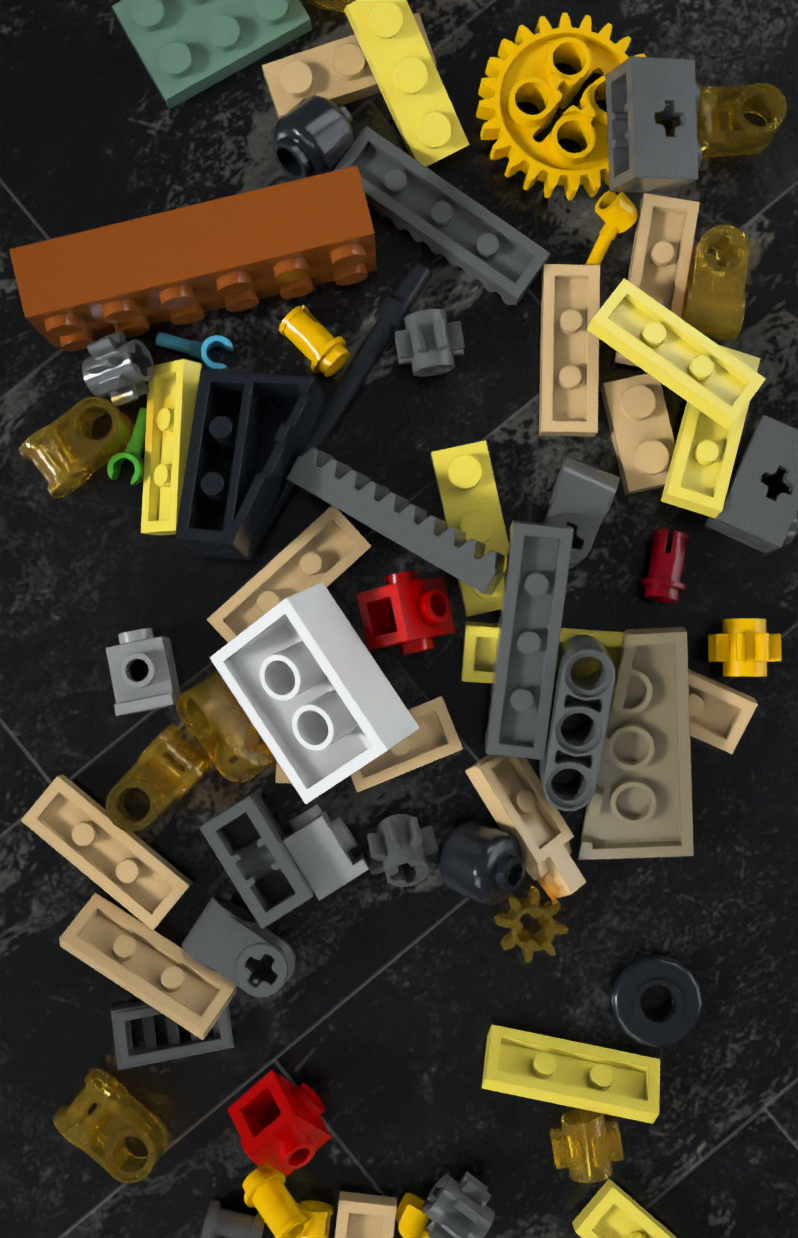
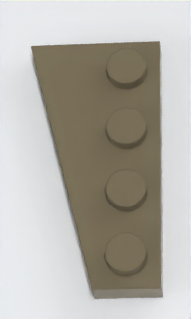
M685 627L628 629L624 632L615 673V684L596 790L592 800L587 804L577 849L578 860L694 856L688 646Z

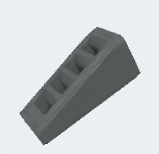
M142 1000L110 1005L118 1070L234 1048L229 1004L213 1026L214 1036L205 1037L204 1040L190 1032L191 1039L180 1041L178 1024L164 1015L168 1043L156 1044L153 1016L162 1014L161 1012ZM141 1018L144 1046L133 1047L130 1020Z

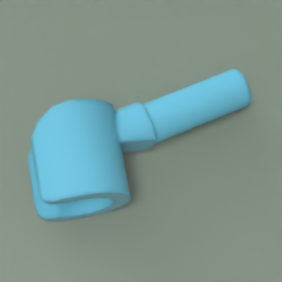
M159 332L156 337V345L201 359V363L206 370H227L226 365L214 363L207 357V352L214 347L233 351L232 343L224 336H210L204 342L191 341L163 332Z

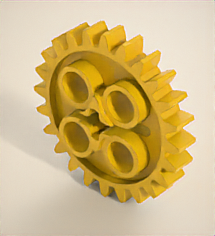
M562 13L558 28L552 29L545 16H541L537 23L535 35L523 24L520 25L515 37V43L503 39L498 51L499 58H489L485 71L488 77L481 79L478 95L484 98V100L479 101L476 117L488 120L482 126L481 140L497 139L490 153L491 160L507 156L509 163L504 175L508 178L520 170L526 173L523 189L526 191L537 180L544 182L545 198L551 197L556 185L564 187L568 201L573 200L579 185L583 184L590 197H594L601 186V179L609 186L607 112L600 109L596 101L606 100L605 75L629 58L625 53L631 38L627 36L616 44L610 41L612 24L607 23L598 34L592 32L591 16L589 15L584 17L579 28H572L568 14ZM644 53L635 55L636 57H646ZM554 64H568L573 67L576 74H563L557 70ZM593 73H599L601 77L587 87L578 106H570L556 122L550 134L542 142H536L533 137H536L552 123L557 108H566L578 94L583 83ZM524 101L531 102L537 106L540 113L535 115L526 114L516 104ZM566 138L575 141L581 148V152H567L562 149L558 140Z

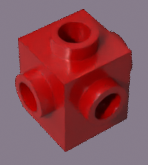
M418 570L404 571L385 576L386 586L356 594L368 650L399 645L401 655L435 649L434 637L455 633L444 576L420 579Z
M273 1070L268 1072L227 1109L241 1136L240 1142L248 1157L259 1167H263L266 1164L287 1176L295 1169L306 1165L314 1157L316 1150L332 1137L320 1116L325 1112V1108L317 1094L307 1084L302 1083L298 1087Z

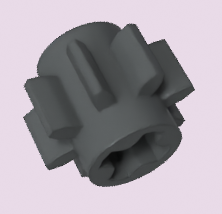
M426 309L407 315L404 318L406 330L395 332L399 364L412 363L413 375L419 377L439 375L455 368L453 356L463 355V348H465L461 321L448 323L446 311L443 309Z
M118 331L87 345L91 356L83 361L82 373L87 387L95 396L99 398L111 396L114 407H118L149 393V388L145 382L150 381L154 376V363L150 352L141 341L133 339L126 342L123 331Z
M406 814L389 816L377 825L376 833H369L367 835L370 848L366 850L371 874H379L385 871L387 883L393 886L408 887L418 884L427 877L429 868L436 867L437 865L434 853L439 848L433 827L420 829L417 817Z
M465 1171L459 1182L448 1174L444 1175L435 1184L422 1208V1213L431 1219L426 1225V1229L430 1231L428 1236L430 1238H484L495 1217V1211L486 1205L491 1198V1194L487 1192L488 1187L468 1171Z

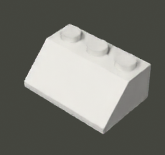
M323 582L286 597L210 657L305 804L419 729L408 709Z

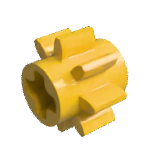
M723 619L722 634L708 635V662H723V677H767V662L782 661L781 634L767 633L766 619Z

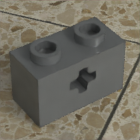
M629 57L605 75L609 192L672 193L698 180V170L702 161V148L697 140L696 112L700 103V88L695 81V60Z
M763 415L749 425L738 449L722 512L716 518L708 517L705 526L761 552L768 553L781 548L783 543L789 545L798 532V430ZM768 477L774 479L771 488L779 493L772 498L766 497L768 486L761 482Z
M258 790L199 827L261 929L313 897L314 891L282 842L286 835Z

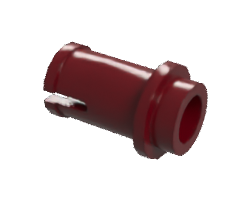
M656 529L652 533L653 542L647 578L641 579L640 586L645 588L644 598L662 603H677L679 593L686 591V585L681 583L686 547L690 536L684 532L674 530L671 552L666 553L669 529Z

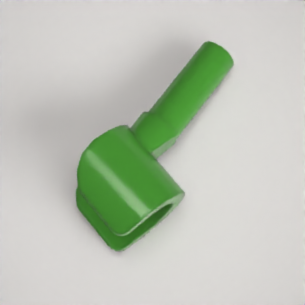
M140 408L125 453L115 454L107 465V472L112 480H117L121 472L122 463L129 459L135 467L131 485H136L143 481L144 459L141 455L144 449L143 444L146 433V408Z

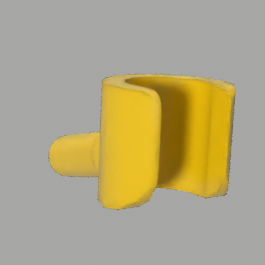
M608 190L597 201L595 212L605 224L599 232L600 235L585 265H600L616 235L625 232L636 222L638 217L637 209L625 193L621 192L617 195L615 192H609Z
M406 1193L403 1196L396 1210L398 1230L403 1238H430L428 1236L430 1231L426 1229L430 1218L422 1213L425 1201L412 1193Z

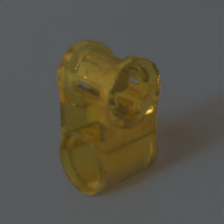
M768 83L725 87L699 86L700 103L696 112L697 140L701 144L702 160L718 156L753 155L766 149L786 116L787 103L782 92L777 87ZM756 113L762 116L766 126L760 127L750 124L745 119L744 114Z
M728 224L717 225L709 229L692 248L681 319L713 340L735 342L743 324L745 313L744 290L750 251L749 242L745 234L737 227ZM711 249L717 250L716 256L708 254ZM717 259L726 263L722 267L718 266Z
M98 396L87 397L79 401L54 422L39 429L27 438L20 446L19 453L24 460H32L48 481L47 491L52 498H60L80 487L96 470L110 461L115 454L124 451L128 441L131 439L133 425L129 416L108 400ZM103 414H110L112 418L110 432L106 437L94 440L91 435V427L94 420Z
M218 671L178 695L176 709L182 723L197 738L215 763L218 771L226 779L239 783L247 782L256 777L262 768L276 761L266 743L263 742L260 745L257 741L261 738L260 734ZM236 755L239 759L231 764L230 759Z
M174 723L171 724L151 742L138 758V762L111 789L106 801L108 818L113 825L124 831L134 832L153 825L160 820L178 799L183 798L202 779L215 762L209 756L201 758L178 736L180 729ZM168 753H169L176 761H178V762L184 767V769H182V768L168 755ZM132 788L143 790L150 800V810L146 817L141 820L132 818L124 809V797Z
M91 1069L85 1076L84 1081L86 1085L68 1107H61L53 1117L54 1125L67 1141L86 1152L112 1178L122 1183L131 1184L141 1181L150 1174L167 1147L168 1134L166 1127L158 1117L154 1116L132 1097L116 1078L101 1069ZM96 1103L97 1108L91 1115H88V1110ZM125 1137H137L142 1140L147 1147L148 1156L136 1157L132 1155L126 1148Z

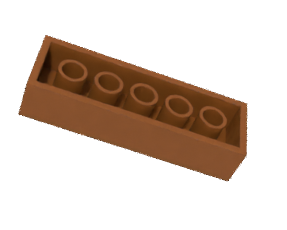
M358 165L9 249L25 318L55 348L61 347L65 351L86 349L87 345L95 342L96 338L108 336L118 331H123L125 338H131L147 333L150 330V325L170 320L175 325L194 323L204 318V312L224 307L230 312L248 310L259 304L258 299L280 294L285 299L301 297L312 292L313 286L335 281V284L340 286L355 284L366 279L369 272L377 271L375 233Z

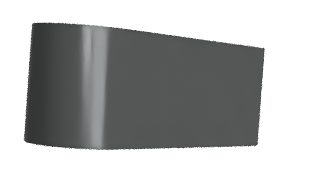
M587 634L568 638L558 650L544 760H539L538 763L540 780L547 801L555 808L563 811L581 809L593 798L615 684V667L604 645L596 637ZM591 656L600 660L598 669L587 677H578L570 672L573 664L580 658ZM574 713H583L590 717L588 724L578 731H568L561 727L563 721ZM572 768L580 772L579 777L569 784H559L553 781V777L563 769Z

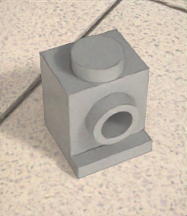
M152 628L118 634L120 645L106 648L116 704H114L116 716L183 704L170 638L163 636L154 638ZM138 659L144 660L149 668L147 677L142 681L134 680L130 669L132 663Z
M318 803L288 821L293 831L287 834L282 842L319 901L369 870L368 858L365 852L356 858L350 850L355 848L357 843L341 817L331 821L326 811H322Z

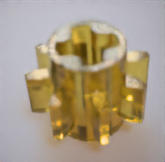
M535 886L530 888L528 898L518 900L515 895L510 893L507 897L511 906L508 914L494 916L497 925L510 929V932L501 940L503 949L508 950L518 944L522 948V954L526 963L531 962L533 952L544 949L549 955H556L551 943L555 934L562 935L568 933V928L564 923L554 921L552 918L562 905L557 899L549 900L543 905L540 902L539 891ZM529 913L534 919L539 918L538 922L542 929L535 935L527 929L522 931L523 926L520 918L524 914Z
M579 1108L565 1112L560 1118L562 1129L550 1130L556 1168L563 1169L568 1167L570 1178L579 1183H594L609 1178L613 1173L612 1161L624 1160L617 1121L605 1122L603 1113Z

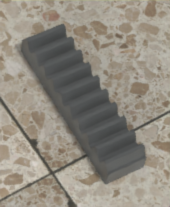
M367 126L364 127L333 170L358 165L367 204L373 206L380 217H389L396 228L409 231L412 238L418 243L425 242L432 253L445 256L452 267H461L468 278L481 281L488 292L500 294L503 302L507 305L514 304L516 306L542 270L543 265L549 259L550 252Z
M314 447L302 457L298 456L286 478L483 594L493 595L505 574L503 572L505 561L503 554L491 550L484 555V543L472 538L465 543L466 533L453 527L446 530L447 522L432 515L427 518L428 511L413 504L408 505L409 500L392 492L389 493L390 489L370 481L371 478L352 470V467L333 459V456Z
M512 520L510 543L507 550V568L504 575V592L501 600L499 634L496 641V659L493 666V683L490 691L491 700L488 707V725L485 732L486 754L544 760L574 532L571 526Z

